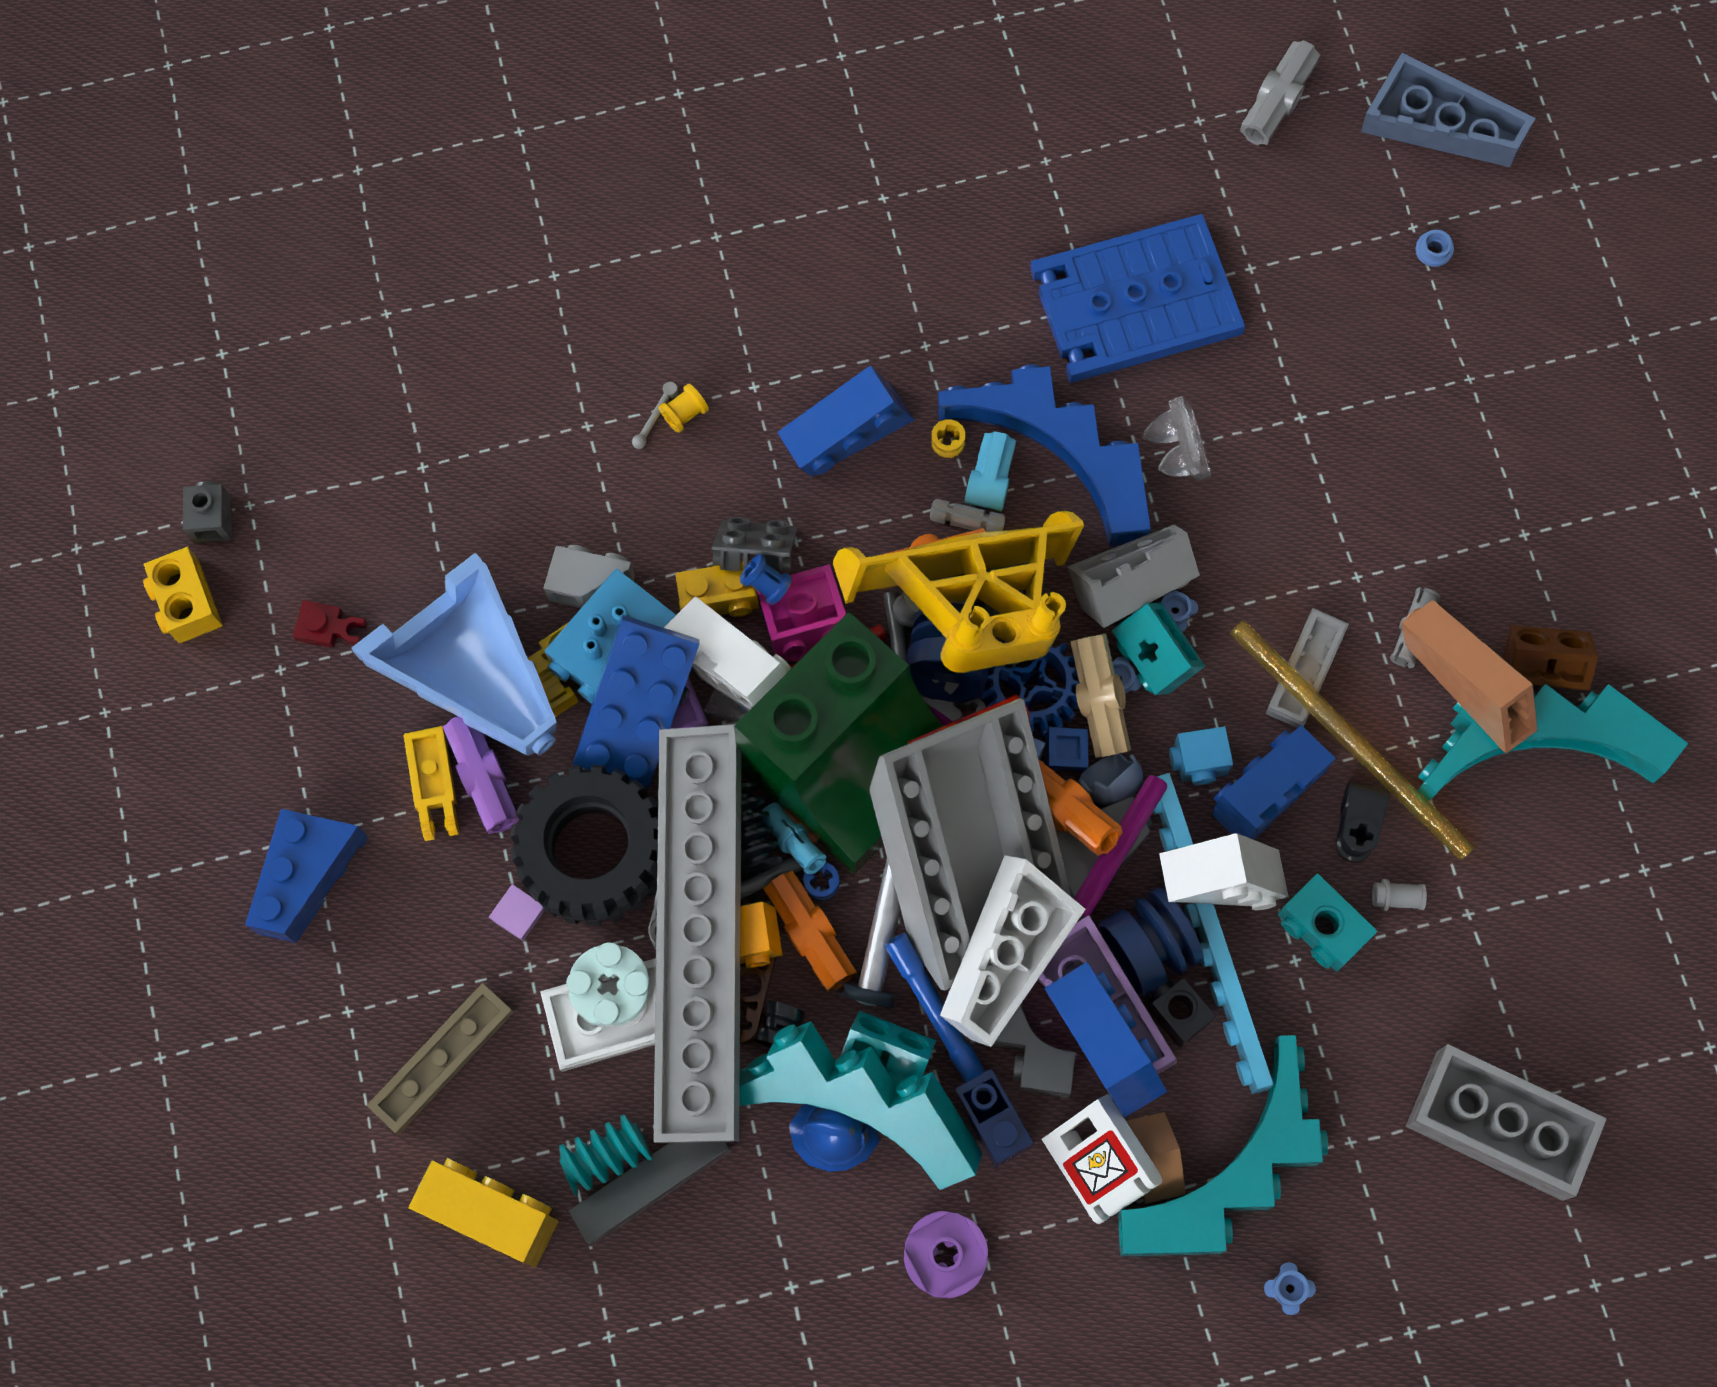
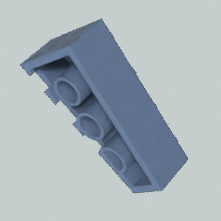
M1401 53L1366 112L1361 132L1510 167L1527 139L1536 118Z

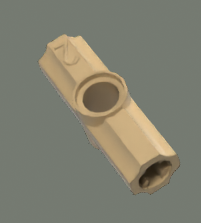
M1106 634L1070 641L1080 682L1076 685V699L1080 712L1088 720L1095 757H1105L1130 751L1131 746L1123 709L1126 705L1125 690L1120 677L1114 673Z

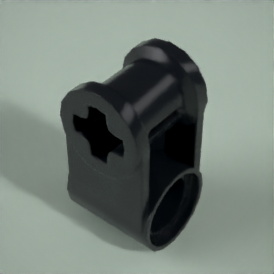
M1348 781L1342 798L1341 818L1336 838V850L1343 860L1350 863L1362 862L1377 846L1388 807L1389 790ZM1353 834L1359 836V843L1363 844L1362 846L1356 845V838L1353 837Z

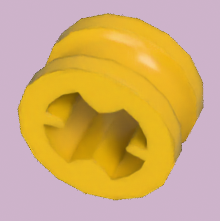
M945 419L934 426L931 438L934 452L944 458H953L963 451L965 446V430L959 422ZM946 432L954 433V439H959L952 440L951 445L943 444Z

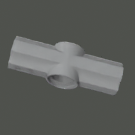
M1304 40L1301 42L1293 41L1276 70H1271L1259 89L1255 104L1249 110L1240 128V132L1244 134L1247 141L1257 146L1260 144L1268 145L1284 117L1291 115L1301 98L1306 81L1310 78L1321 56L1316 51L1314 45Z

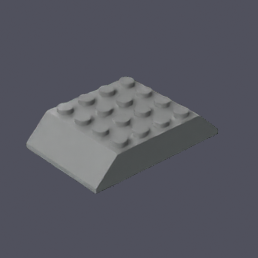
M1024 699L1014 700L879 756L869 791L907 935L939 988L945 991L952 987L1004 855L1027 859L1071 896Z

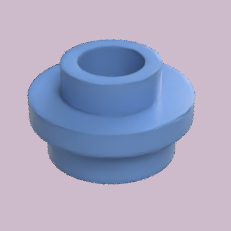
M1431 230L1420 236L1415 251L1422 263L1431 267H1439L1449 262L1454 252V245L1451 237L1446 232ZM1435 247L1440 253H1434L1428 248Z

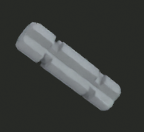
M935 499L930 510V519L932 521L945 524V521H950L951 526L972 531L984 528L986 532L1003 531L1005 525V516L996 512H990V515L984 514L985 510L957 503L954 506H950L949 501Z

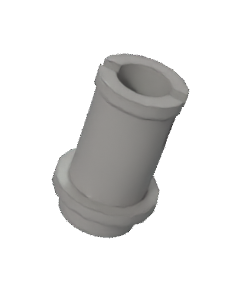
M1382 879L1381 883L1375 882L1373 884L1372 903L1374 907H1380L1381 911H1388L1389 907L1425 909L1427 891L1424 884L1390 883L1388 879Z

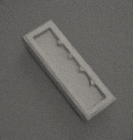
M1312 608L1265 714L1296 728L1300 725L1304 727L1349 623Z

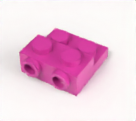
M830 564L790 575L792 582L789 589L774 605L767 603L766 596L757 591L774 653L787 661H800L846 615Z

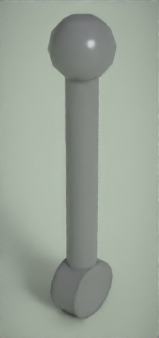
M667 382L663 385V396L640 434L633 437L632 445L636 449H643L646 446V437L661 414L658 406L662 403L667 404L670 398L677 396L678 388L674 382Z

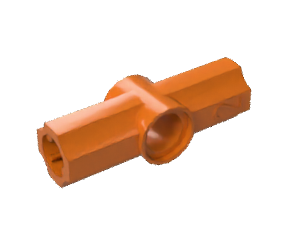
M1039 760L1055 829L1062 833L1070 832L1097 856L1104 853L1108 854L1117 845L1123 833L1121 826L1094 805L1090 795L1079 783L1072 779L1065 781Z
M793 871L781 874L763 888L766 896L773 907L776 908L778 915L785 924L783 928L799 955L801 957L805 956L827 993L843 986L841 982H849L857 975V971L835 938L837 935L828 918L818 905L815 907L806 889Z

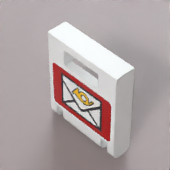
M1109 1094L1097 1099L1042 1138L1043 1143L1088 1214L1097 1224L1103 1223L1110 1216L1117 1214L1162 1183L1159 1171ZM1089 1118L1097 1132L1082 1141L1077 1131L1071 1130Z

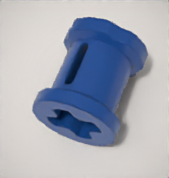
M761 554L756 555L750 561L740 576V583L742 585H750L766 596V602L770 605L776 604L785 595L792 582V577L789 574L779 573L766 563V558Z

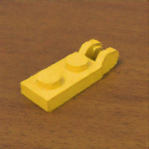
M443 726L405 733L403 736L414 806L419 812L422 834L425 841L435 839V825L430 810L441 807L444 809V822L449 836L458 835L459 825L455 809L457 800L447 738Z

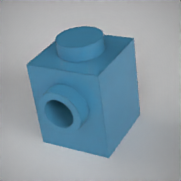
M1225 726L1179 733L1173 744L1174 747L1169 748L1172 770H1179L1181 782L1192 781L1193 785L1209 784L1216 781L1218 776L1228 775L1233 766Z

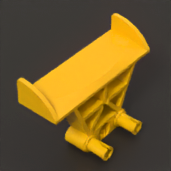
M1064 510L1051 514L1043 524V527L964 535L884 555L865 557L859 549L846 547L837 552L833 560V566L846 603L854 602L857 592L898 585L946 637L940 653L944 666L956 673H964L1038 659L1049 652L1061 627L1059 618L1065 611L1066 601L1060 594L1051 592L1050 596L1045 593L1041 597L1045 559L1054 558L1057 566L1064 565L1084 527V523L1073 512ZM1028 562H1029V564H1026V565H1020V566H1015V567H1009V568H1003V569H998V570H992L991 572H987V571H986V570H988V569L1000 568V567L1011 566V565H1017V564H1022V563H1028ZM965 574V575H963V576H958V577H952V578H946V579H941V580L929 581V580H931V579H937V578H943V577H948V576H954V575ZM1026 590V596L1019 591ZM976 598H978L1001 614L989 616L982 607L974 606L973 611L972 607ZM966 600L961 613L951 604ZM995 637L1001 638L1006 643L999 642Z

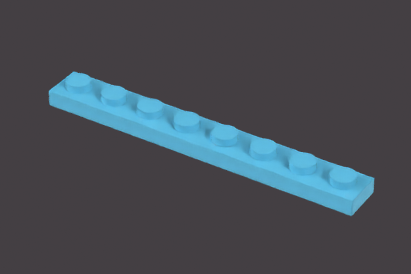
M1170 773L1157 776L1167 783V789L1153 811V815H1160L1164 827L1159 829V834L1165 852L1193 845ZM1198 903L1184 905L1185 914L1193 927L1197 928L1202 942L1200 945L1203 950L1204 960L1201 963L1204 968L1210 966L1214 982L1210 983L1213 1000L1217 1007L1223 1006L1227 1021L1223 1022L1227 1042L1230 1046L1236 1045L1241 1060L1236 1062L1239 1079L1243 1086L1249 1085L1252 1095L1267 1091L1274 1084L1214 905Z

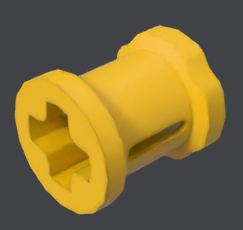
M689 383L683 387L684 392L668 404L662 403L658 406L666 422L678 433L684 430L683 425L699 413L705 414L709 411L708 405L701 394Z

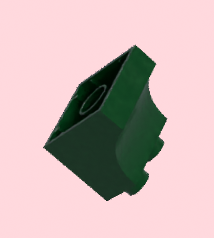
M848 612L734 725L736 744L741 751V771L753 782L760 783L762 786L761 790L773 801L780 804L794 819L808 828L809 832L818 842L855 875L884 845L869 791L879 756L908 745V741L943 725L918 692L910 674L909 664Z

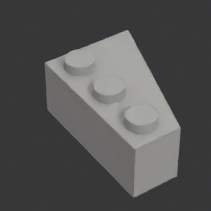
M1171 525L1067 566L1080 608L1103 628L1140 609L1146 603H1151L1173 590L1186 586L1189 581L1200 576L1188 534L1176 525Z

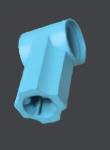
M996 431L984 433L976 468L971 471L965 504L1000 512L1003 511L1010 481L1008 474L1016 446V440L1009 437L1008 434Z

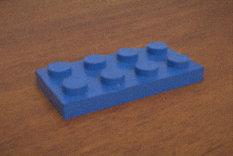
M622 615L572 765H581L582 768L590 771L592 764L604 765L607 772L610 773L618 769L627 773L629 780H638L644 787L649 788L659 761V730L670 729L700 644L699 639Z

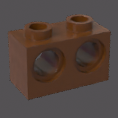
M1510 625L1503 659L1533 685L1544 686L1546 684L1549 687L1590 690L1598 653L1591 633L1587 631Z

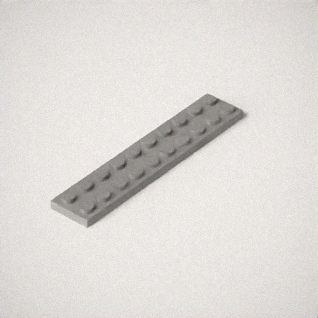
M735 724L659 730L654 1072L655 1143L739 1141L741 751L735 740Z

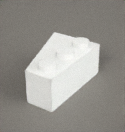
M696 596L664 627L699 639L700 644L692 664L693 670L700 679L748 711L791 669L790 665L777 654L772 657L762 645L755 640L749 639Z
M1238 833L1159 853L1169 902L1252 906V910H1264L1275 907L1276 900L1289 897L1279 850Z

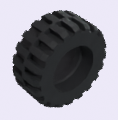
M594 764L591 766V771H583L581 765L568 767L569 775L560 778L558 772H555L546 777L550 784L543 789L536 785L528 793L532 799L528 805L520 804L516 812L519 823L518 825H512L510 835L514 842V847L510 849L512 861L516 865V873L522 884L534 900L540 903L545 911L554 917L559 915L566 922L576 925L580 921H586L589 926H601L602 920L609 918L615 923L623 920L624 916L622 913L631 908L636 913L645 906L642 900L648 894L653 897L657 891L658 805L638 780H629L627 773L615 769L610 773L607 772L604 765ZM588 813H606L615 816L624 825L628 835L627 851L620 863L607 874L594 879H576L566 875L558 867L554 857L555 842L562 829L573 819Z

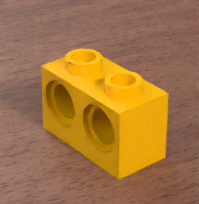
M188 546L144 563L148 578L143 579L144 587L152 601L156 600L160 611L155 613V617L163 634L169 633L180 644L223 626L200 562ZM181 574L175 584L167 586V582L172 576ZM193 608L192 613L187 618L179 619L183 610Z

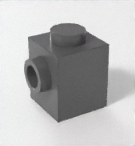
M202 481L198 482L196 486L183 487V531L194 544L232 541V497L222 484Z

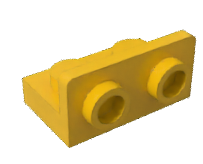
M741 562L740 571L720 570V566H713L675 573L680 611L695 596L719 615L729 614L733 617L750 614L753 609H759L760 607L757 590L750 585L744 586L740 583L743 562Z

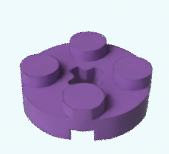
M939 1211L923 1217L913 1226L905 1242L904 1264L908 1276L920 1290L932 1297L951 1299L968 1293L979 1283L987 1267L988 1246L984 1234L977 1224L958 1213ZM941 1243H944L947 1248L955 1246L958 1253L953 1256L955 1264L947 1267L944 1262L937 1264L934 1260V1256L939 1253L937 1246Z

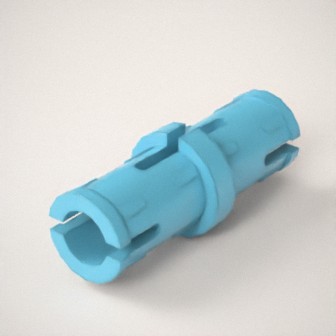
M772 803L762 810L768 811L770 817L761 823L765 826L773 827L774 832L772 834L777 838L779 848L784 853H790L808 875L816 873L826 863L825 858H827L826 855L807 837L808 832L801 824H796L786 814L780 804Z

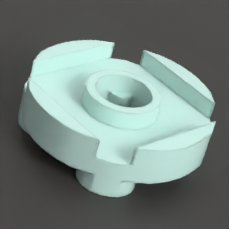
M604 943L601 946L593 947L584 952L572 966L566 982L569 998L574 1009L584 1020L597 1026L617 1027L630 1023L642 1013L649 999L650 977L644 962L627 947L618 946L615 943ZM605 976L609 979L614 976L620 979L616 983L619 991L615 995H612L610 992H606L604 995L599 993L602 987L600 981Z

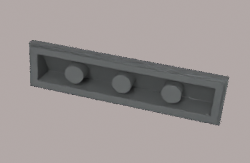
M726 1142L668 1143L652 1154L653 1160H643L639 1163L638 1167L631 1168L570 1209L569 1213L586 1243L592 1247L732 1151Z

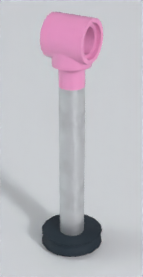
M888 859L885 864L859 984L841 982L845 989L843 993L838 995L856 1000L868 1006L879 1005L897 1008L893 1005V999L899 995L883 990L890 955L884 945L895 936L901 910Z

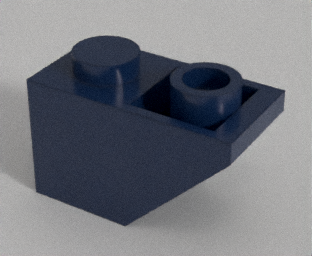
M992 1068L955 1089L975 1134L995 1168L1032 1148L1034 1142Z

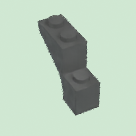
M1020 1004L991 1047L1024 1051L1023 1056H1015L1012 1080L1020 1081L1019 1092L1068 1099L1071 1094L1076 1052L1060 1050L1041 1041L1031 1030ZM975 1041L977 1045H984Z

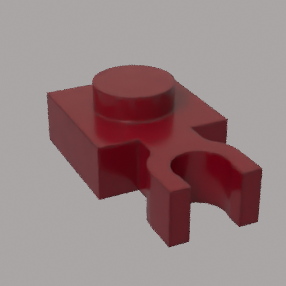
M303 600L292 636L299 642L334 648L336 638L344 639L346 643L354 646L361 639L356 636H350L351 629L354 627L366 629L368 623L364 618L359 617L342 619L344 612L340 607Z

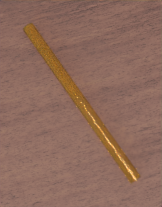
M1244 619L1229 633L1459 860L1465 858L1474 849L1475 846Z

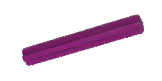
M1154 775L1148 776L1119 823L1123 833L1117 845L1108 854L1104 853L1099 856L1074 897V900L1086 909L1081 917L1085 918L1091 915L1164 795L1167 783Z

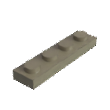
M482 983L366 1106L395 1134L400 1135L514 1012Z

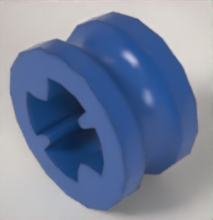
M826 862L814 874L808 875L805 872L803 883L811 898L817 901H826L836 895L839 890L840 880L838 871L833 865ZM823 872L824 877L827 873L831 875L832 878L828 881L829 888L827 890L821 891L820 886L817 889L811 886L815 882L814 875L816 873Z

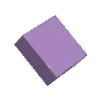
M512 884L490 914L489 919L521 941H524L545 912V909L534 898Z

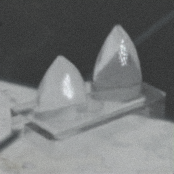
M1183 396L1168 401L1170 410L1152 421L1142 434L1143 439L1155 443L1179 441V445L1172 448L1164 456L1158 467L1159 471L1178 477L1192 475L1197 481L1211 477L1193 407Z

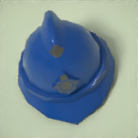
M803 1104L789 1124L794 1150L809 1166L827 1172L848 1170L866 1161L880 1142L877 1130L870 1125L840 1112Z

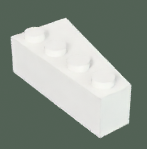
M1004 855L940 1016L970 1040L991 1047L1086 909L1027 859Z

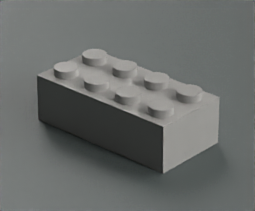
M1447 1044L1436 1052L1405 1127L1564 1201L1577 1196L1607 1118Z

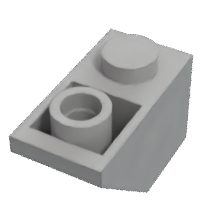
M569 545L568 548L556 546L543 589L550 602L582 608L616 568L632 581H634L635 573L631 562L622 555L615 553H606L605 556L597 555L579 545Z

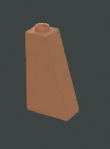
M1431 600L1422 608L1413 610L1401 622L1405 646L1505 753H1508L1537 731L1533 684L1434 600Z

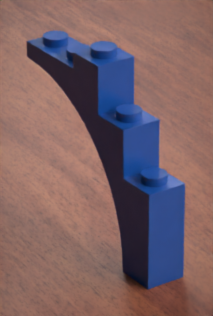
M1029 364L1017 370H1012L1011 384L1004 385L1001 382H991L978 388L967 389L964 386H952L945 389V391H938L937 409L939 421L952 419L1000 426L1036 441L1061 459L1075 473L1090 493L1101 516L1109 547L1126 544L1150 533L1151 528L1138 443L1128 444L1126 441H1113L1100 447L1094 404L1083 405L1079 402H1072L1063 405L1061 408H1056L1050 366L1040 367L1039 365Z

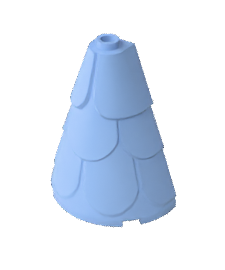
M476 553L445 575L446 592L403 626L391 633L382 624L352 647L354 654L367 667L411 689L420 698L463 718L464 724L527 756L534 753L538 756L542 755L556 740L553 735L556 732L557 721L534 663L527 659L513 620L505 610L489 569Z

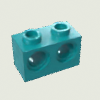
M859 1010L850 1028L841 1055L851 1050H856L858 1053L872 1047L897 1086L901 1081L910 1076L916 1075L918 1078L923 1076L936 1040Z

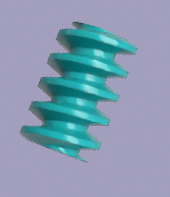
M623 1114L620 1116V1130H617L610 1122L605 1123L606 1136L603 1138L594 1129L590 1130L591 1144L586 1145L579 1137L574 1138V1152H571L564 1144L559 1145V1161L576 1197L578 1196V1182L586 1190L593 1189V1175L602 1183L608 1182L609 1167L619 1176L624 1174L623 1160H626L633 1168L639 1166L638 1153H641L649 1161L653 1160L647 1142L636 1122L632 1123Z

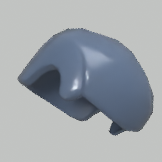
M1121 753L1107 756L1089 766L1080 775L1078 781L1090 795L1093 802L1101 806H1110L1128 797H1134L1143 783L1142 767L1134 755L1129 756L1131 761H1128Z

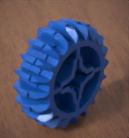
M1062 643L1056 649L1051 646L1045 656L1034 659L1028 667L1019 668L1013 666L1010 669L1008 667L1012 664L988 668L985 691L979 698L981 701L989 703L988 706L1005 700L1006 698L1001 692L999 681L1008 684V689L1016 692L1020 699H1024L1030 714L1029 722L1032 734L1033 728H1038L1041 736L1045 737L1049 729L1048 724L1052 727L1063 728L1061 718L1072 721L1075 716L1072 708H1079L1076 699V685L1080 682L1078 681L1076 667H1074V656L1072 654L1064 657L1067 645ZM1046 664L1054 668L1059 674L1064 689L1057 687L1056 682L1046 676ZM1038 672L1036 681L1038 684L1034 686L1033 690H1030L1028 697L1025 699V686L1030 683V680H1033L1035 673ZM1051 701L1056 702L1045 710L1029 711L1035 703L1044 702L1050 704Z

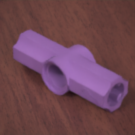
M457 716L450 719L443 726V729L458 762L456 769L467 794L475 802L483 826L488 834L501 833L512 828V825L519 822V818L516 815L517 811L505 786L507 780L493 749L490 750L485 735L464 724L463 718Z

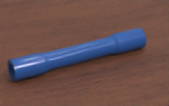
M902 933L885 943L884 947L901 976L909 983L947 1048L949 1058L963 1082L966 1083L986 1072L971 1044L965 1040L962 1033L940 1016L944 1002L924 970L923 962L906 933Z

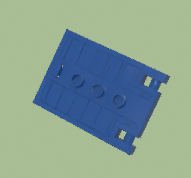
M1203 214L1031 261L1030 271L1033 280L1041 279L1042 285H1039L1038 294L1061 359L1069 357L1070 360L1066 368V374L1070 383L1237 337L1244 333L1245 324ZM1057 274H1065L1066 278L1057 280ZM1092 350L1093 357L1085 359L1083 352Z

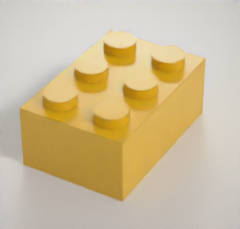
M449 1158L446 1159L444 1165L431 1161L408 1208L536 1268L559 1222L549 1216L552 1208L525 1194H522L520 1200L517 1201L511 1198L515 1190L487 1176L484 1177L482 1183L474 1180L477 1172Z

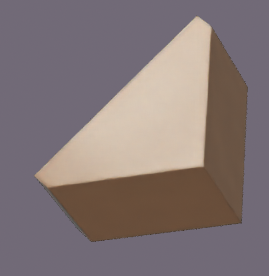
M1165 1112L1127 1120L1126 1122L1162 1177L1160 1185L1142 1196L1144 1205L1186 1195L1180 1147Z

